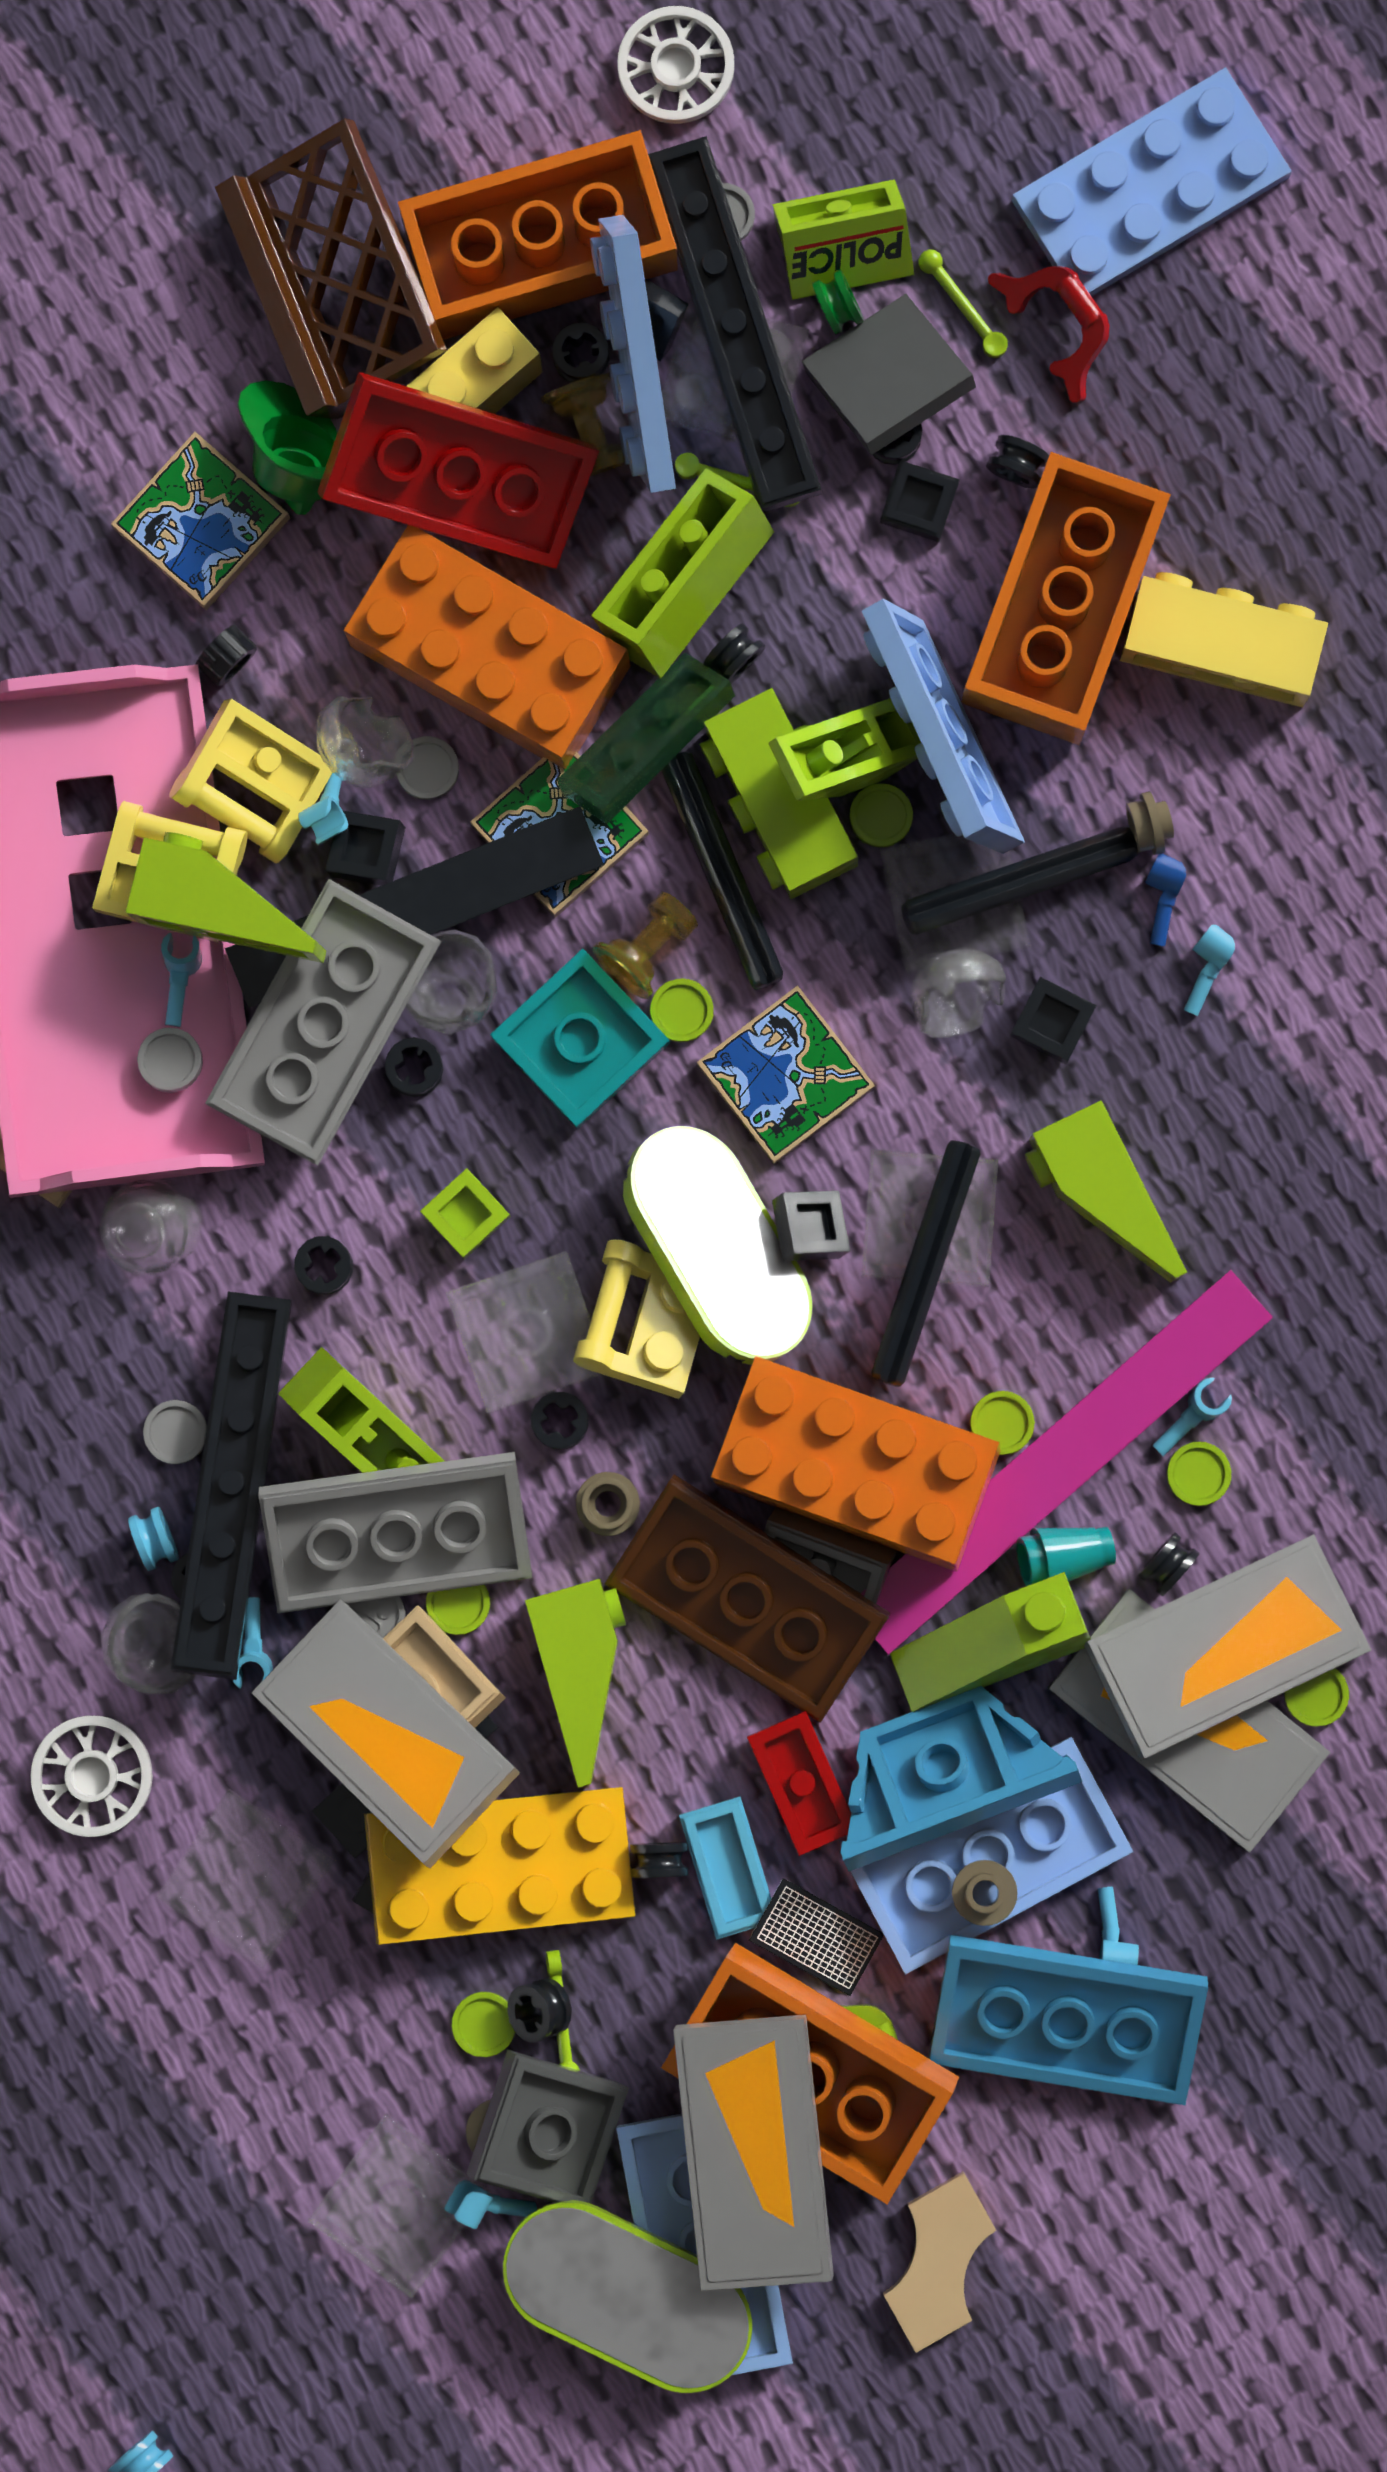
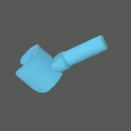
M337 766L324 787L320 801L298 814L300 824L304 829L312 827L317 845L324 843L348 828L346 816L339 806V792L343 770Z
M1211 925L1192 949L1208 962L1201 970L1184 1007L1185 1011L1196 1016L1200 1013L1214 979L1217 978L1220 970L1232 957L1235 950L1233 938L1217 925Z
M168 933L163 938L161 944L164 964L170 972V989L165 1025L181 1027L188 978L190 975L195 974L202 963L200 945L196 936H193L192 952L185 958L178 959L172 956V933Z
M1207 1378L1192 1389L1188 1396V1408L1152 1445L1162 1456L1171 1450L1202 1420H1214L1227 1411L1231 1405V1395L1217 1409L1208 1408L1201 1400L1202 1390L1215 1378Z
M258 1597L248 1598L243 1654L240 1655L237 1679L233 1680L240 1689L243 1686L241 1668L245 1662H256L263 1668L264 1676L262 1680L273 1671L271 1659L266 1653L262 1652L260 1598Z
M1113 1887L1098 1888L1103 1926V1940L1099 1959L1138 1965L1139 1945L1118 1942L1120 1928Z
M463 2180L456 2185L444 2210L455 2215V2219L458 2222L477 2229L486 2211L494 2214L526 2217L537 2210V2205L533 2201L504 2198L491 2194L480 2186Z

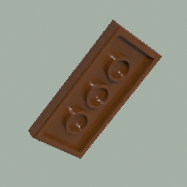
M675 1474L665 1486L604 1583L611 1589L616 1588L619 1594L803 1712L806 1711L807 1715L820 1723L891 1614Z

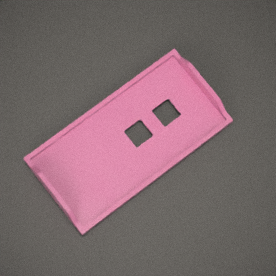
M198 664L171 668L126 665L0 681V1128L10 1198L258 1167L265 1164L261 1134L205 1104L247 1028L242 990L225 948L235 944L223 941L217 943L197 938L200 945L202 963L195 974L190 975L188 978L181 1027L165 1025L170 989V972L164 964L161 944L163 938L168 933H172V956L178 959L185 958L192 952L193 936L134 921L130 924L77 930L73 916L69 876L102 872L112 831L64 836L58 802L57 782L112 776L117 811L121 803L126 801L142 805L144 813L220 831L219 820L193 804L186 808L169 797L175 780L188 765L207 731ZM211 772L206 783L214 788L213 773ZM137 837L133 844L132 853L140 854L143 838ZM162 1028H178L187 1032L195 1039L202 1052L203 1064L198 1078L191 1086L179 1092L167 1093L154 1089L145 1081L138 1068L137 1056L142 1042L151 1033Z

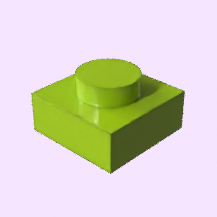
M468 1168L420 1210L421 1214L464 1260L511 1217Z

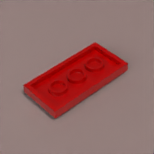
M358 372L317 492L322 499L557 569L599 450L593 444Z

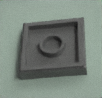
M907 294L896 299L864 320V322L856 325L802 361L808 377L870 455H873L976 388L973 374Z
M507 2050L466 2175L475 2181L554 2203L577 2200L591 2204L629 2087L613 2080Z

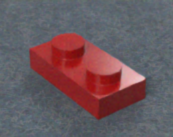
M806 1711L747 1736L799 1856L848 1835L851 1812Z

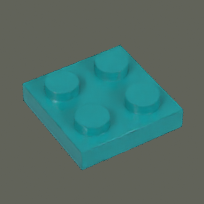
M583 948L490 1034L491 1039L577 1130L670 1044V1040Z

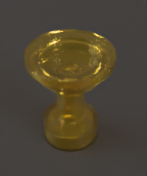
M610 373L579 380L540 397L542 404L551 405L559 416H573L581 441L593 444L599 450L591 476L625 464L622 445L607 442L596 409L608 397L607 386L611 382Z
M663 891L648 905V910L653 919L632 942L624 939H613L607 944L596 942L592 948L594 956L601 966L628 991L642 999H648L653 993L650 983L654 977V968L650 959L671 936L685 941L698 927V922L693 914L679 900Z

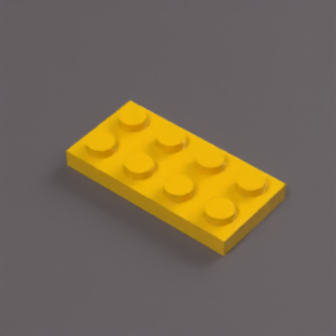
M623 1787L494 1800L431 1868L424 1865L373 1813L364 1814L376 1944L378 1945L635 1917Z

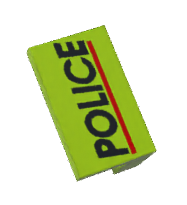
M895 179L772 204L776 229L784 251L792 300L816 295L812 283L820 280L822 283H829L834 278L833 273L840 269L846 277L850 288L914 275L906 209Z

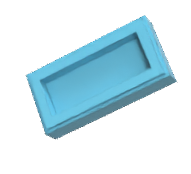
M741 1796L680 1814V1821L716 1940L755 1928L772 1898Z

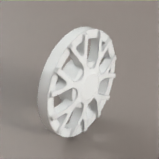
M668 6L645 14L626 32L618 52V76L624 94L638 111L651 119L664 123H688L711 113L726 97L734 76V54L727 34L713 18L690 7ZM674 19L677 37L660 42L655 24ZM679 19L690 22L686 28H682ZM697 24L712 34L698 50L690 41L686 40ZM650 28L652 36L647 37L641 33ZM635 40L654 49L651 62H644L629 56ZM717 40L721 48L711 49L710 47ZM724 56V73L701 72V59ZM627 64H630L637 68L635 70L628 72ZM646 73H652L657 84L639 95L630 80ZM697 81L712 93V96L700 105H697L687 92V89L691 88ZM721 81L718 88H716L712 84V82ZM664 89L671 92H679L677 111L658 108ZM649 98L654 99L653 104L648 103L646 100ZM685 104L691 107L690 109L683 110Z
M104 1716L77 1717L54 1728L39 1745L31 1767L32 1792L41 1812L51 1823L63 1831L84 1837L107 1835L128 1825L145 1806L152 1786L151 1760L141 1739L125 1724ZM90 1725L88 1735L86 1737L83 1736L78 1727ZM96 1726L106 1727L115 1731L107 1754L98 1750H92ZM71 1730L84 1749L83 1752L78 1753L72 1759L68 1758L56 1743L62 1735ZM121 1735L129 1742L122 1747L118 1745ZM51 1747L58 1755L56 1759L46 1758ZM133 1748L138 1756L140 1767L125 1773H118V1768L113 1758ZM44 1763L67 1766L65 1770V1784H43L42 1770ZM141 1773V1784L133 1780L132 1777L135 1774ZM118 1781L127 1783L139 1790L137 1798L130 1808L114 1799L111 1795ZM44 1790H54L55 1795L48 1801ZM69 1790L81 1802L73 1814L66 1820L52 1806ZM104 1799L110 1823L91 1827L89 1802ZM115 1808H119L120 1810L125 1812V1814L117 1820L115 1816ZM80 1814L83 1816L84 1826L73 1823Z

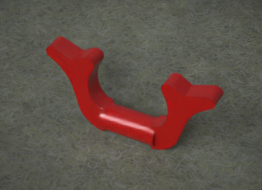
M1063 266L1046 267L1020 278L1010 277L1002 273H991L988 276V283L1006 295L1007 310L1011 314L1022 313L1031 297L1045 287L1059 293L1082 326L1083 337L1082 343L1075 353L1066 359L1052 362L1049 370L1053 375L1064 379L1071 402L1084 401L1086 399L1088 371L1108 341L1110 324L1107 315L1099 308L1079 279V275L1072 269Z

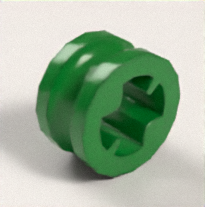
M841 269L833 273L834 278L829 283H822L820 280L812 283L820 306L835 335L843 332L842 327L847 321H853L857 325L864 322L859 305Z

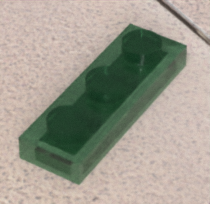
M684 653L661 679L659 678L557 779L562 794L608 824L705 727L704 722L716 716L735 697L731 682L689 654Z

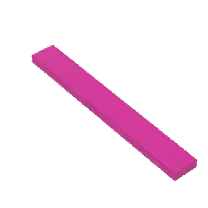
M1232 1270L1227 1272L990 1480L957 1572L905 1554L890 1567L877 1604L891 1614L875 1638L876 1642L888 1655L1017 1543L1018 1537L1025 1536L1273 1318Z

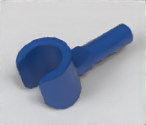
M1159 854L1156 857L1145 881V884L1163 891L1157 903L1150 944L1166 946L1172 909L1186 878V869L1183 863L1165 854Z

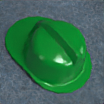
M266 380L251 383L240 392L237 408L241 420L254 442L252 466L254 477L258 484L267 492L284 499L296 514L305 515L316 501L322 499L317 491L338 431L329 418L306 416L295 387L282 382Z

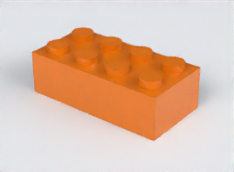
M641 130L398 201L403 227L419 280L443 340L468 333L497 307L509 320L609 291L608 286H603L601 276L597 277L595 274L590 246V238L600 236L598 222L600 218L624 215L638 232L645 279L678 270L676 243Z
M1050 452L965 685L961 703L1080 746L1171 494Z
M407 525L343 630L350 646L531 753L540 758L544 757L563 769L567 768L575 753L580 751L631 666L627 648L425 531L411 525Z
M755 1356L711 1478L718 1487L957 1572L1000 1454V1443Z
M735 1942L687 2024L806 2015L822 2166L888 2205L951 2098L959 2076ZM674 2045L661 2068L678 2078Z

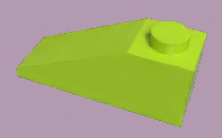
M891 698L776 737L768 744L796 800L802 801L840 797L887 779L918 759L915 746L921 743L912 721L905 723L896 711Z
M165 832L163 841L143 838L126 913L138 923L324 963L326 950L211 854L201 850L203 841L173 832Z
M1102 1100L1031 1135L1029 1142L1033 1150L1026 1153L1025 1158L1040 1188L1051 1184L1056 1196L1168 1282L1171 1283L1187 1273Z
M323 1347L309 1359L278 1393L300 1417L362 1473L445 1461Z
M1063 1572L1003 1595L892 1651L890 1655L910 1709L914 1712L974 1688L991 1685L1085 1648L1084 1644L1091 1640L1066 1574Z
M600 1579L525 1600L578 1788L590 1785L593 1780L618 1646L615 1628L626 1626L616 1588L604 1591Z

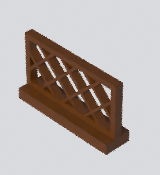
M344 118L249 176L233 175L215 186L306 416L339 419L344 416L355 384L354 382L350 385L343 368L349 343L372 351L365 374L390 382L447 351L354 120ZM341 142L349 159L342 185L320 177L327 151ZM307 163L305 170L299 169L300 166ZM287 174L302 178L292 214L279 209L270 184ZM358 183L362 192L356 190ZM317 184L339 193L328 228L307 220ZM353 199L367 203L372 215V221L365 242L343 234ZM284 220L289 222L288 228L286 227ZM304 228L326 236L315 271L302 266L297 254ZM381 241H382V243H383V245H384L385 250L382 249V248H379V247H380V244H381ZM340 242L362 250L352 285L330 277ZM377 256L389 260L396 275L389 299L366 291ZM307 277L312 279L311 286ZM327 285L349 293L338 328L325 323L320 311ZM363 299L385 307L375 342L353 334ZM404 299H406L408 307L403 305ZM400 314L414 319L423 344L405 354L389 348ZM330 335L335 336L334 343ZM386 357L393 359V361L384 365Z

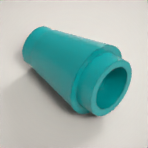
M1094 1527L1032 1528L1030 1535L1018 1537L1016 1543L1019 1570L1026 1586L1065 1572L1069 1582L1102 1569L1103 1566L1113 1565L1116 1562L1115 1544L1108 1527L1097 1529Z

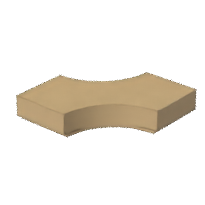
M964 2171L907 2203L915 2224L914 2252L901 2278L892 2287L883 2292L886 2301L916 2353L972 2321L964 2297L966 2269L977 2247L989 2235L997 2231Z

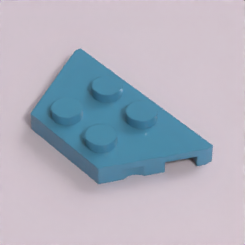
M980 1686L860 1732L856 1755L859 1770L857 1777L851 1785L848 1803L851 1810L847 1841H842L840 1853L849 1872L1083 1781L1075 1761L1067 1755L1064 1758L1041 1740L1038 1731L1020 1717L1011 1716L1005 1711L1002 1702Z

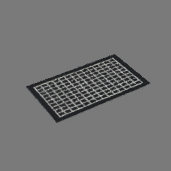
M783 1878L749 1941L851 1996L884 1934Z

